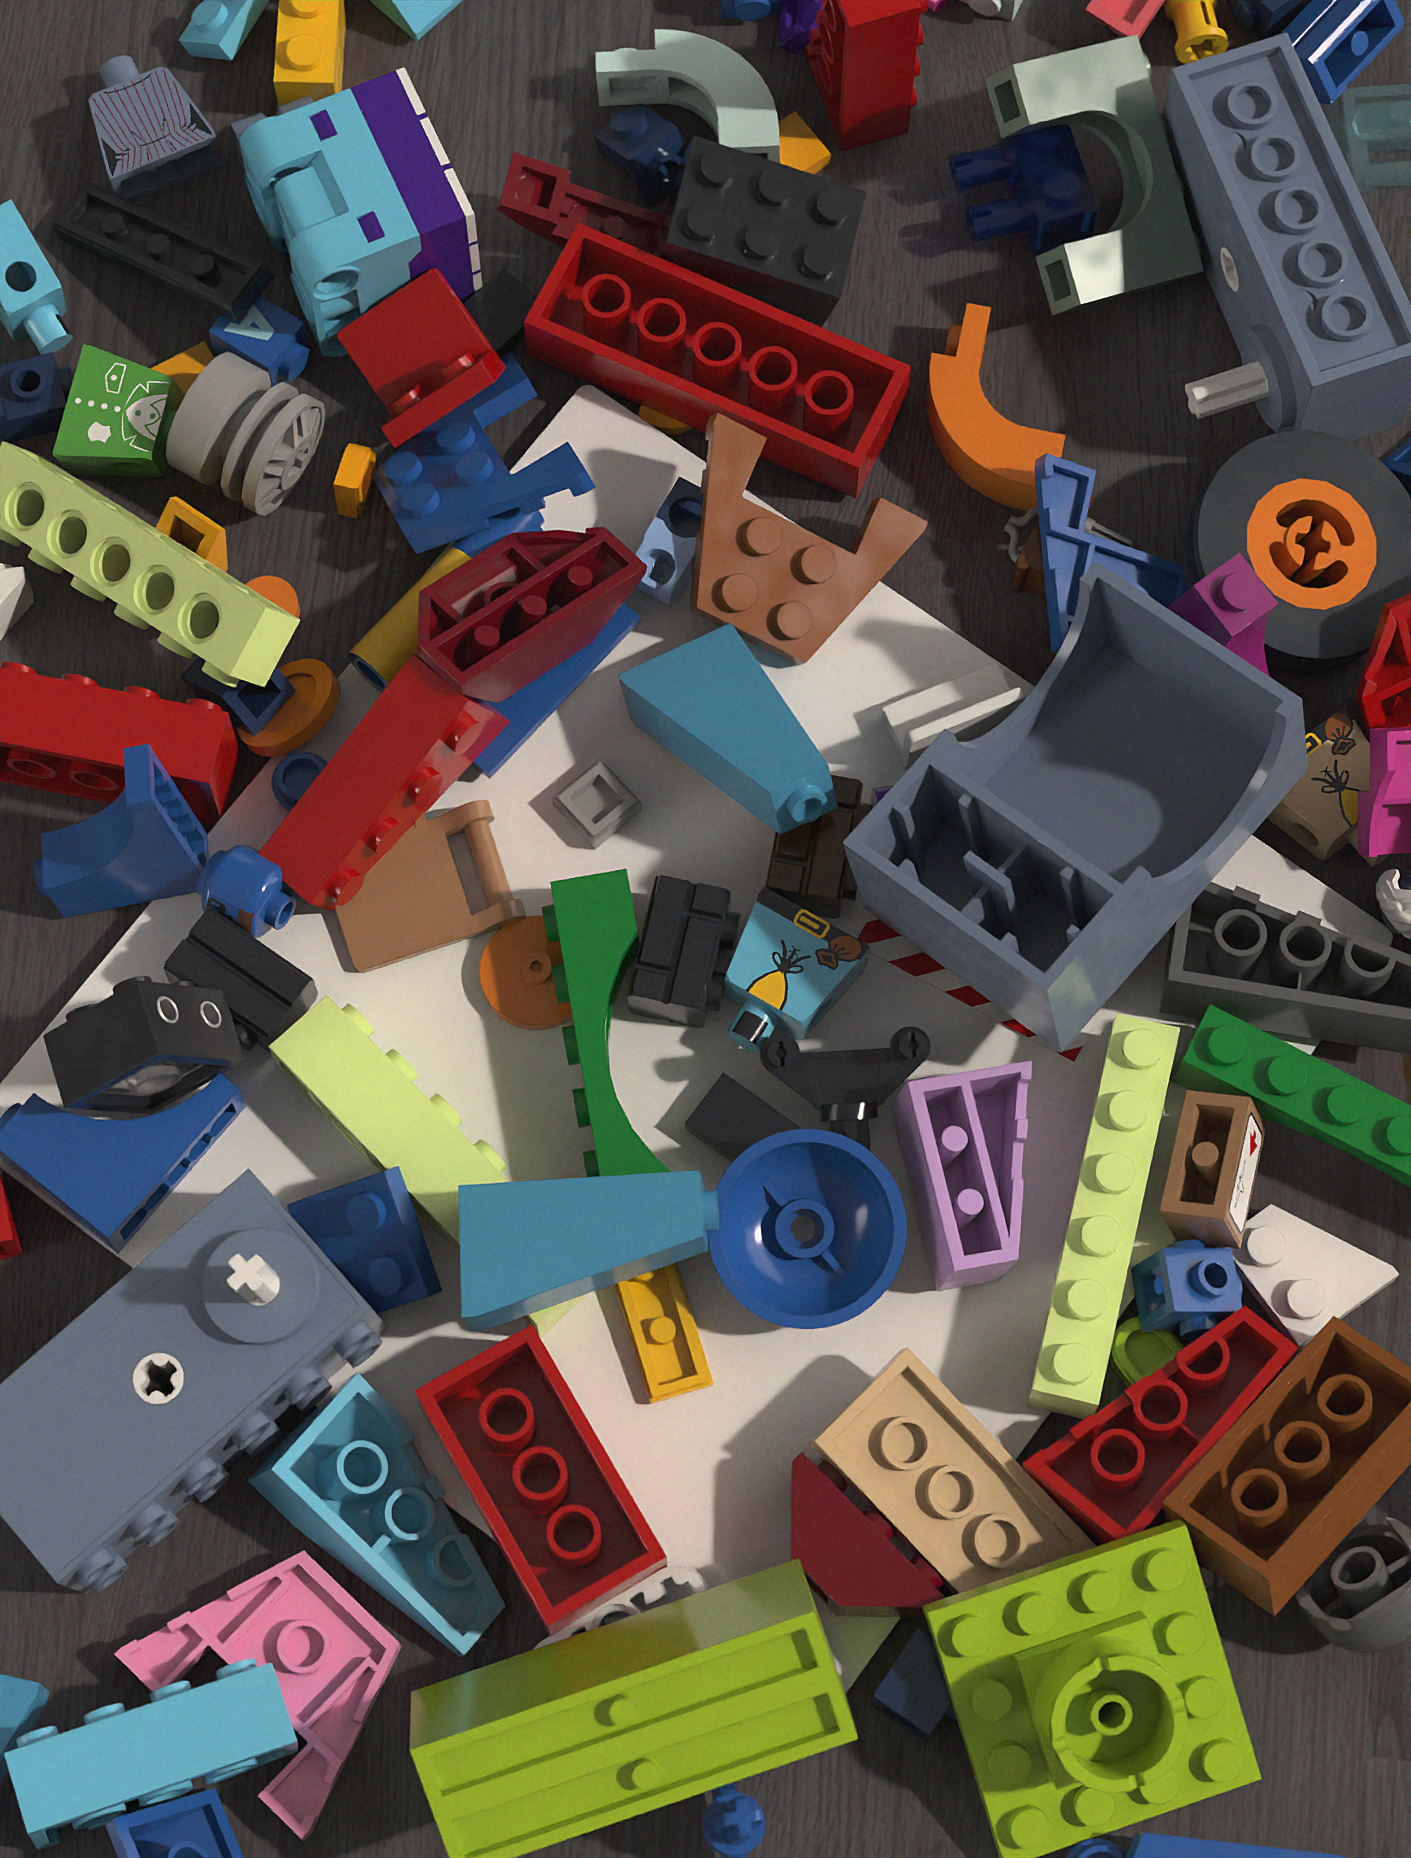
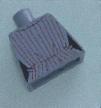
M125 55L114 57L101 67L100 75L107 88L93 93L88 100L113 194L133 203L223 166L217 137L213 128L168 68L157 67L139 74L133 59Z

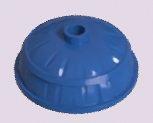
M797 1129L777 1133L760 1140L742 1152L727 1168L717 1184L715 1190L718 1197L719 1230L707 1231L711 1259L716 1272L730 1294L741 1305L760 1318L777 1325L795 1329H819L838 1325L851 1320L871 1307L884 1294L895 1278L903 1259L907 1239V1220L903 1199L897 1184L884 1164L873 1153L856 1141L837 1133L818 1129ZM799 1216L809 1217L815 1225L813 1237L805 1242L796 1240L791 1234V1224Z

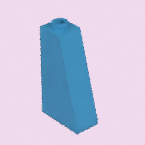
M732 623L618 674L628 713L635 726L780 835L804 823L812 822L821 815L838 808L827 762Z
M700 1170L458 1185L462 1319L470 1331L487 1330L707 1252V1231L719 1230L717 1191L705 1190Z

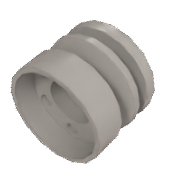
M227 351L215 357L200 372L179 406L167 439L166 457L168 464L206 485L211 486L221 480L220 485L224 496L235 501L242 500L244 507L256 514L265 516L282 504L305 473L323 432L326 415L324 403L304 393L299 395L297 388L285 382H280L271 387L268 372Z

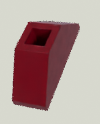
M801 1452L792 1461L790 1561L800 1559L809 1588L836 1616L926 1618L923 1606L945 1598L938 1591L944 1584L939 1575L921 1557L914 1555L908 1560L890 1542L896 1534L885 1519L873 1508L867 1506L861 1512L843 1494L849 1486L832 1465L823 1458H820L814 1464Z

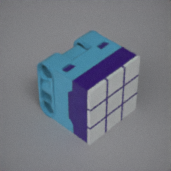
M405 67L282 115L264 118L252 124L241 135L240 147L246 170L244 176L253 205L275 251L290 254L293 271L290 274L292 284L303 314L324 356L340 357L349 354L338 339V332L433 267L441 271L462 304L482 288L475 214Z

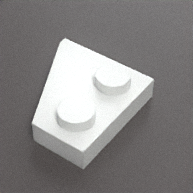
M1272 1204L1246 1221L1241 1248H1232L1236 1273L1282 1334L1298 1347L1297 1350L1311 1341L1333 1316L1342 1319L1395 1281L1399 1275L1392 1265Z

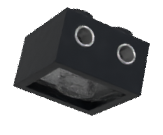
M148 976L126 979L113 987V995L97 1004L84 1005L70 1011L66 1015L67 1022L43 1035L63 1106L70 1109L153 1114L210 1082L219 1073L222 1075L245 1062L224 990L195 987L191 981L167 984L152 982Z

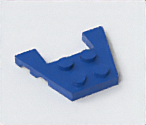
M511 352L501 358L506 368L494 383L414 435L371 474L416 554L488 529V517L516 507H520L523 514L526 515L545 508L544 497L570 489L573 496L576 497L596 488L569 442L564 443L514 474H510L485 433L484 428L538 396Z
M1048 453L1036 459L1034 471L1051 652L1057 654L1065 640L1078 604L1079 579L1095 561L1166 608L1188 591L1182 565L1084 531L1097 470Z

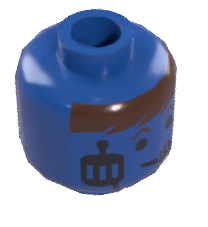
M237 845L228 851L219 850L207 861L198 879L197 893L202 896L203 912L211 907L254 938L262 937L272 928L276 930L282 929L293 915L297 898L291 894L292 888L282 880L281 868L258 854L259 851L249 845Z

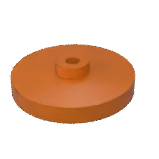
M300 659L278 668L295 688L296 692L255 736L237 728L239 737L252 752L266 757L288 753L308 742L326 725L338 705L341 688L338 678L324 662L317 659Z
M527 916V918L501 927L487 942L479 966L481 989L490 1008L507 1023L527 1030L552 1029L573 1019L570 1002L558 1004L552 966L564 964L560 941L552 943L547 941L543 916Z

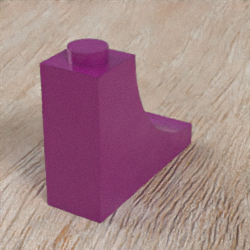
M1239 552L1193 585L1167 609L1269 676L1264 651V634L1268 617L1278 605V602Z

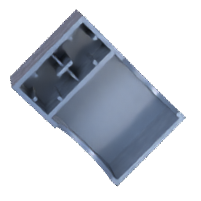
M1097 561L1079 579L1080 590L1076 612L1061 648L1041 680L1025 700L998 726L974 740L958 742L955 735L944 729L842 842L864 909L1061 1053L1308 770L1302 698Z

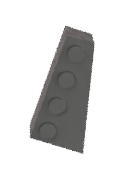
M1213 882L1207 885L1171 927L1159 1013L1199 1019L1211 1004L1260 1030L1411 1055V955L1357 933L1352 937H1348L1320 925L1322 919L1298 910L1297 914L1293 915L1259 901L1261 895L1237 885L1233 891Z

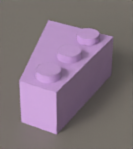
M1032 1060L908 1081L891 1105L937 1292L998 1281L1018 1260L1024 1179L1021 1178L1023 1146L1027 1140L1028 1119L1025 1118L1028 1083L1031 1081Z

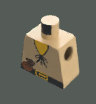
M1342 706L1305 735L1308 770L1267 816L1271 822L1316 858L1323 861L1330 858L1349 842L1358 851V791L1370 790V743L1349 711ZM1390 854L1378 855V857H1362L1374 867Z

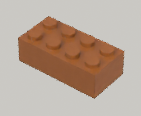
M1333 1316L1162 1502L1166 1523L1177 1519L1183 1521L1187 1526L1197 1561L1272 1616H1275L1411 1464V1367Z

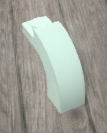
M655 29L654 50L620 48L610 52H596L599 107L638 105L639 103L642 105L671 104L681 106L701 116L711 126L719 144L780 163L779 125L773 97L768 86L755 68L731 48L699 34L678 30Z

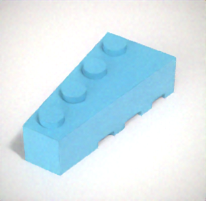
M254 1658L238 1661L217 1670L218 1681L194 1689L191 1688L189 1681L173 1683L153 1691L150 1694L152 1701L150 1704L126 1712L122 1703L105 1706L86 1714L83 1717L85 1726L58 1734L56 1726H49L34 1730L17 1738L18 1748L5 1752L4 1756L27 1833L38 1851L61 1843L57 1829L72 1824L73 1829L88 1827L89 1830L105 1826V1823L127 1811L125 1803L138 1798L140 1806L159 1805L181 1797V1795L192 1790V1779L204 1775L207 1784L217 1783L298 1752L297 1739L272 1662L258 1667Z

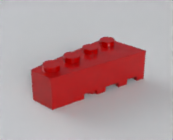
M412 654L258 854L278 865L282 871V880L309 904L334 912L336 905L342 906L348 903L359 892L363 885L365 874L397 843L400 837L417 819L432 807L511 721L487 701L460 695L422 658Z

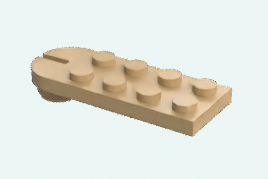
M908 1347L901 1349L809 1442L837 1470L854 1491L885 1519L895 1534L913 1553L921 1557L932 1567L953 1595L1097 1547Z

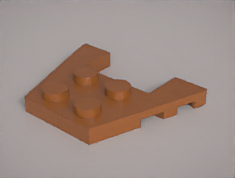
M716 413L709 418L706 426L705 440H709L706 469L702 470L700 493L704 497L701 529L696 533L689 611L721 627L732 623L742 638L796 665L807 663L925 531L928 521L879 497L872 500L851 551L844 550L743 497V492L767 438L720 413Z

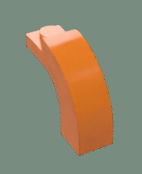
M967 303L963 325L952 323L950 325L945 355L931 353L926 392L929 426L940 453L963 481L980 494L995 502L1028 512L1031 508L1038 506L1034 471L1036 459L1046 453L1061 458L1065 435L1015 424L1001 416L989 404L980 385L979 371L988 332L991 307Z

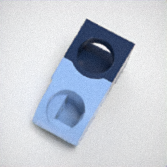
M680 476L644 534V540L635 554L647 565L646 574L635 588L669 606L674 605L679 600L693 576L696 533L701 529L704 497L700 493L701 487Z

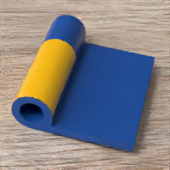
M520 507L510 509L488 517V529L458 539L348 652L350 662L365 680L382 693L412 654L420 657L416 654L418 598L419 592L512 533L543 531L541 526L545 520L539 510L524 515ZM622 603L591 644L501 703L485 700L511 722L471 765L491 779L641 621L640 615Z

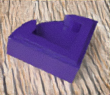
M780 0L781 48L796 54L810 43V31L818 28L815 20L816 13L823 9L821 0Z

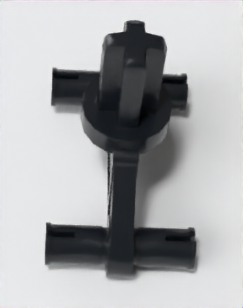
M908 1026L894 1033L890 1040L889 1048L800 1053L799 1045L793 1038L788 1035L777 1034L764 1041L760 1048L759 1057L761 1064L769 1073L812 1104L814 1109L819 1110L820 1122L830 1121V1132L850 1138L871 1152L869 1119L879 1118L878 1106H881L885 1099L927 1059L930 1054L931 1043L923 1030L918 1027Z

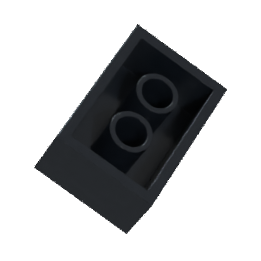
M693 136L677 168L655 256L812 324L823 327L841 299L866 191L698 136Z

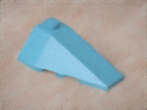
M355 1373L282 1441L248 1479V1482L299 1531L459 1657L464 1656L506 1605L468 1535L461 1534L442 1499V1496L446 1495L435 1475L430 1477L412 1443L415 1437L405 1418L358 1373Z

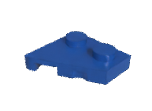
M399 1166L286 1204L290 1215L376 1313L412 1303L443 1291Z

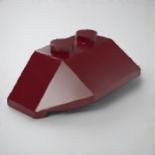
M605 527L586 528L585 533L565 530L512 533L419 592L416 654L460 695L501 703L591 644L644 577L647 565Z

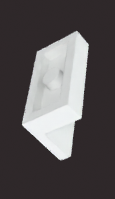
M996 661L882 707L881 717L906 770H908L944 729L955 735L958 742H967L979 738L1004 721L1025 700L1026 696L1021 687L1010 689Z

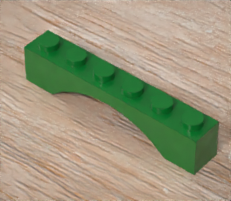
M627 868L552 881L550 885L553 903L541 905L548 943L560 941L564 964L552 966L558 1004L570 1002L574 1025L562 1027L568 1066L581 1064L584 1087L572 1089L579 1128L588 1126L592 1128L595 1150L583 1152L586 1176L598 1177L672 1172L654 1156L633 1130L616 1096L610 1074L608 1044L613 1008L625 974L634 961L640 944Z
M1211 1004L1207 1007L1195 1023L1170 1074L1169 1080L1190 1091L1250 1097L1260 1118L1289 1127L1330 1144L1381 1170L1411 1189V1105Z

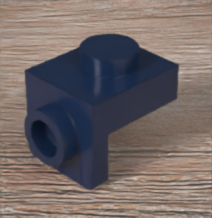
M639 103L632 109H627L617 114L610 124L593 135L600 154L632 176L641 200L652 205L672 191L677 168L686 152L677 127Z

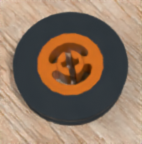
M1288 431L1265 436L1246 445L1230 457L1205 483L1193 500L1187 513L1181 539V562L1186 587L1189 590L1197 582L1240 552L1278 602V605L1268 617L1265 627L1264 651L1267 668L1286 673L1312 674L1343 667L1370 651L1384 605L1411 593V499L1398 478L1387 466L1364 448L1348 440L1314 431ZM1282 517L1300 518L1290 527H1281L1276 519ZM1311 523L1317 526L1306 538H1304L1302 546L1296 544L1309 532ZM1303 558L1305 560H1309V562L1306 563L1297 572L1294 582L1288 580V578L1302 566ZM1316 577H1323L1329 583L1328 587L1321 589L1303 587Z

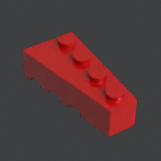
M821 0L823 9L817 11L815 17L818 28L810 31L809 40L811 45L805 46L803 53L841 152L908 133L911 108L917 106V94L913 83L914 77L920 76L921 73L917 55V46L924 43L920 14L927 12V1Z
M1244 1305L1175 1354V1358L1150 1376H1144L1124 1390V1394L1095 1415L1090 1414L1069 1429L1068 1434L1047 1449H1041L1022 1463V1468L1075 1524L1099 1545L1159 1526L1165 1520L1162 1502L1295 1358L1298 1347Z

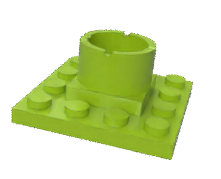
M1180 1519L923 1606L999 1858H1036L1262 1779L1186 1524Z

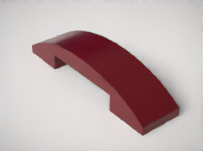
M513 152L497 208L505 216L527 230L563 248L566 246L579 222L655 255L665 215L568 182L570 170Z

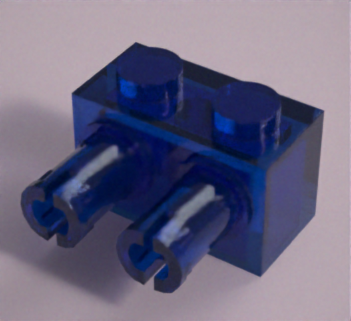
M1069 124L1054 125L1006 138L1000 137L999 144L949 154V170L951 178H957V180H954V187L958 193L977 186L1007 180L1014 195L988 203L966 206V222L968 230H974V232H971V239L975 245L994 238L1025 232L1033 256L1036 257L1064 244L1093 237L1098 207Z

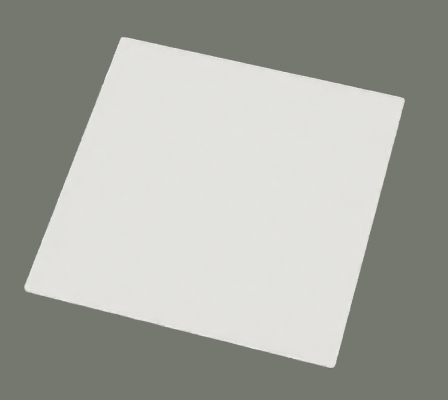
M584 385L575 392L511 469L510 474L518 472L564 443L569 442L596 488L576 497L573 496L570 489L544 497L545 508L539 510L545 520L541 528L543 531L565 530L585 533L586 528L605 527L636 554L644 540V534L679 476L701 487L702 470L706 469L707 463L596 387ZM744 490L743 497L792 522L765 502ZM457 540L452 541L446 547V549L441 553V555L436 559V561L431 565V567L447 552V550ZM692 579L682 596L672 606L634 588L623 602L640 615L641 621L491 779L473 765H470L425 813L426 820L441 816L468 802L476 800L489 801L495 818L489 826L513 899L522 900L527 916H543L541 905L553 903L550 885L552 881L627 868L640 942L655 876L664 875L688 880L693 884L703 883L728 889L731 891L730 911L741 913L734 950L721 949L716 971L727 973L758 894L766 884L776 831L635 726L631 720L618 674L721 627L689 611ZM880 581L807 663L796 665L742 638L827 762L830 774L859 779L863 782L861 802L871 804L872 788L895 785L907 771L881 717L882 707L996 662L988 654ZM998 662L1010 689L1021 687L1027 697L1034 689V686ZM352 663L338 677L341 688L340 698L333 715L326 725L313 738L297 749L282 755L272 756L208 833L209 859L217 851H228L237 845H249L260 851L289 814V811L280 806L273 794L271 781L276 766L287 756L299 752L314 753L329 762L382 694L365 680ZM601 758L642 802V811L594 850L554 807L553 797ZM465 832L446 836L471 914L473 915L488 908L489 904ZM1253 835L1247 839L1211 881L1233 891L1237 885L1261 895L1259 901L1293 915H1296L1299 910L1322 919L1321 926L1348 937H1352L1357 933L1389 947L1392 943L1393 934L1384 924ZM292 889L291 894L296 896L297 903L288 923L282 929L276 930L272 928L265 935L256 939L314 979L318 995L309 1010L326 995L341 1009L348 1003L355 1007L372 1026L374 1033L369 1038L384 1054L392 1048L399 1052L416 1071L418 1078L413 1083L428 1099L436 1093L439 1094L457 1112L462 1120V1123L457 1127L460 1132L473 1145L482 1139L495 1150L507 1166L501 1174L509 1182L587 1177L583 1152L595 1150L591 1126L579 1128L572 1089L584 1087L581 1064L568 1066L562 1027L572 1026L574 1021L571 1019L567 1023L552 1029L527 1030L507 1023L490 1008L481 989L479 966L487 942L498 930L379 969L359 973L352 964L336 910L333 912L311 905ZM857 889L855 901L843 899L839 918H819L857 939L871 913L864 909ZM195 892L154 900L148 905L0 1083V1117L12 1105L18 1102L23 1105L35 1093L48 1103L79 1116L102 1120H130L154 1115L175 1107L193 1097L210 1083L204 1084L153 1114L64 1108L43 1038L44 1034L67 1022L66 1015L70 1011L84 1005L97 1004L113 995L112 989L116 984L126 979L148 976L152 982L170 984L163 969L165 961L180 942L187 938L191 928L203 915L202 896ZM1171 928L1090 1020L1095 1026L1074 1062L870 952L867 967L862 975L813 1030L802 1040L793 1038L799 1045L800 1053L889 1048L890 1040L894 1033L901 1028L912 1026L923 1030L931 1043L930 1054L927 1059L885 1099L881 1106H878L879 1118L869 1119L871 1153L884 1164L898 1186L906 1211L907 1239L901 1265L892 1283L884 1294L860 1315L841 1324L819 1329L789 1328L762 1319L746 1309L730 1294L716 1272L708 1246L707 1252L695 1255V1258L681 1260L676 1263L711 1373L713 1386L650 1405L613 1285L588 1293L541 1337L550 1356L665 1552L667 1567L686 1566L692 1568L704 1578L708 1588L711 1589L790 1562L792 1461L801 1452L814 1464L820 1458H823L809 1442L901 1349L906 1347L921 1360L998 1443L1017 1460L1051 1413V1411L1026 1406L1108 1036L1115 1015L1118 1013L1180 1028L1171 1072L1195 1023L1198 1021L1195 1018L1159 1013ZM635 957L625 974L613 1008L608 1044L610 1074L616 1096L633 1130L660 1162L672 1172L700 1170L705 1190L716 1189L718 1182L732 1162L685 1129V1122L723 1072L802 1129L830 1131V1121L820 1122L819 1110L814 1109L812 1104L763 1067L759 1057L760 1053L750 1052L728 1037L727 1031L740 1012L741 1007L729 1001L724 995L720 1010L707 1009L704 1027L700 1028L672 1023L667 1019L658 1020L634 1015L629 1012L627 995L636 961ZM775 1027L770 1037L777 1034H788ZM1262 1030L1310 1055L1321 1042L1319 1039ZM257 1044L251 1051L241 1048L245 1062L222 1074L240 1089L246 1104L245 1109L119 1254L0 1159L1 1170L131 1268L136 1267L248 1168L288 1213L289 1210L286 1204L379 1173L275 1065L272 1055ZM1032 1060L1031 1081L1028 1083L1025 1118L1028 1119L1027 1140L1023 1146L1021 1178L1024 1179L1018 1260L998 1281L937 1292L891 1105L908 1081ZM134 1074L101 1092L140 1096ZM1169 1080L1117 1321L1135 1297L1131 1268L1176 1241L1160 1213V1206L1186 1090L1188 1089ZM415 1210L443 1291L430 1297L377 1313L388 1326L379 1335L383 1341L382 1345L361 1365L352 1368L347 1363L328 1380L332 1385V1389L315 1406L318 1408L353 1374L358 1373L405 1418L415 1437L412 1443L430 1477L433 1475L437 1477L446 1494L442 1496L445 1504L495 1541L421 1411L414 1390L526 1328L527 1325L518 1318L487 1330L470 1331L462 1319L460 1256ZM807 1216L795 1218L791 1224L792 1236L800 1242L810 1240L815 1233L814 1222ZM848 1484L849 1487L843 1494L862 1512L869 1505ZM897 1535L890 1541L908 1560L915 1555ZM670 1578L664 1583L668 1591L665 1598L651 1606H646L643 1593L636 1597L634 1602L644 1611L688 1597L694 1593V1590L690 1583L677 1585ZM810 1589L846 1694L902 1617L836 1616ZM615 1611L609 1614L603 1623L607 1625L631 1615L623 1611Z

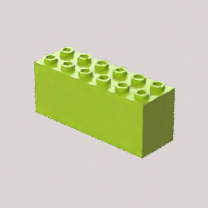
M799 1558L411 1692L410 1752L449 1858H515L858 1739L843 1684Z

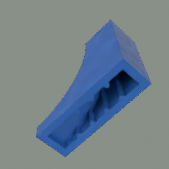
M149 743L123 748L125 787L109 806L74 825L41 834L42 859H37L34 863L36 884L40 894L43 897L48 896L64 918L197 892L199 876L209 860L207 833Z
M220 1073L206 1087L181 1104L154 1115L130 1120H102L79 1116L62 1110L33 1093L23 1105L19 1102L15 1103L0 1117V1159L119 1254L245 1109L246 1104L240 1089Z

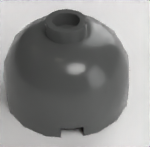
M1363 1517L1295 1593L1298 1603L1309 1623L1320 1635L1337 1647L1362 1654L1382 1652L1404 1643L1411 1637V1529L1397 1519L1385 1517L1389 1525H1369L1365 1517Z

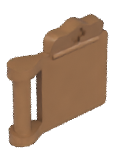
M476 800L468 802L429 820H426L423 813L400 837L397 843L365 874L364 882L359 892L348 903L342 906H335L351 961L357 972L366 973L451 944L499 930L508 923L527 918L522 900L513 899L489 826L495 819L489 801ZM465 832L489 904L488 908L473 915L471 914L446 836Z

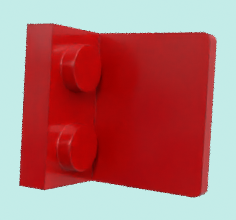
M436 267L429 269L343 327L337 334L346 351L391 414L381 429L394 448L494 383L506 368L441 271Z

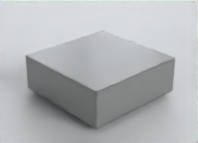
M601 758L553 797L554 807L594 850L642 811V802Z

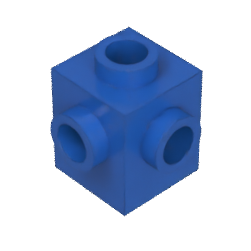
M1184 1240L1162 1248L1131 1268L1142 1332L1179 1331L1181 1339L1196 1340L1242 1307V1283L1235 1270L1232 1248H1205L1204 1242L1201 1240Z

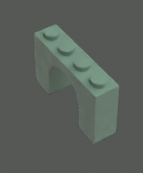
M1137 34L1013 64L985 79L1001 138L1060 124L1079 126L1091 131L1106 143L1114 154L1121 170L1123 201L1119 215L1112 227L1105 234L1064 244L1036 256L1052 316L1174 283L1204 271L1200 259V241L1198 235L1191 227L1184 202L1183 180L1175 170L1167 142V124L1164 116L1158 110L1152 89L1150 63L1141 50Z

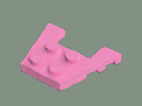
M302 1551L228 1590L226 1595L192 1613L188 1611L169 1621L167 1626L139 1641L135 1639L122 1646L115 1655L152 1692L164 1686L177 1683L210 1649L214 1650L228 1665L251 1658L256 1660L258 1667L272 1662L292 1727L307 1742V1745L258 1797L305 1841L311 1835L401 1649V1645L305 1551Z

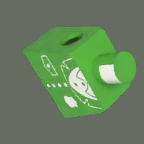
M83 344L52 454L70 474L159 478L167 471L166 446L168 434L175 414L185 395L175 380L168 375L99 348Z

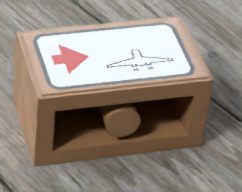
M1186 1090L1160 1206V1213L1176 1241L1201 1240L1204 1242V1245L1234 1249L1241 1248L1266 1131L1250 1097Z

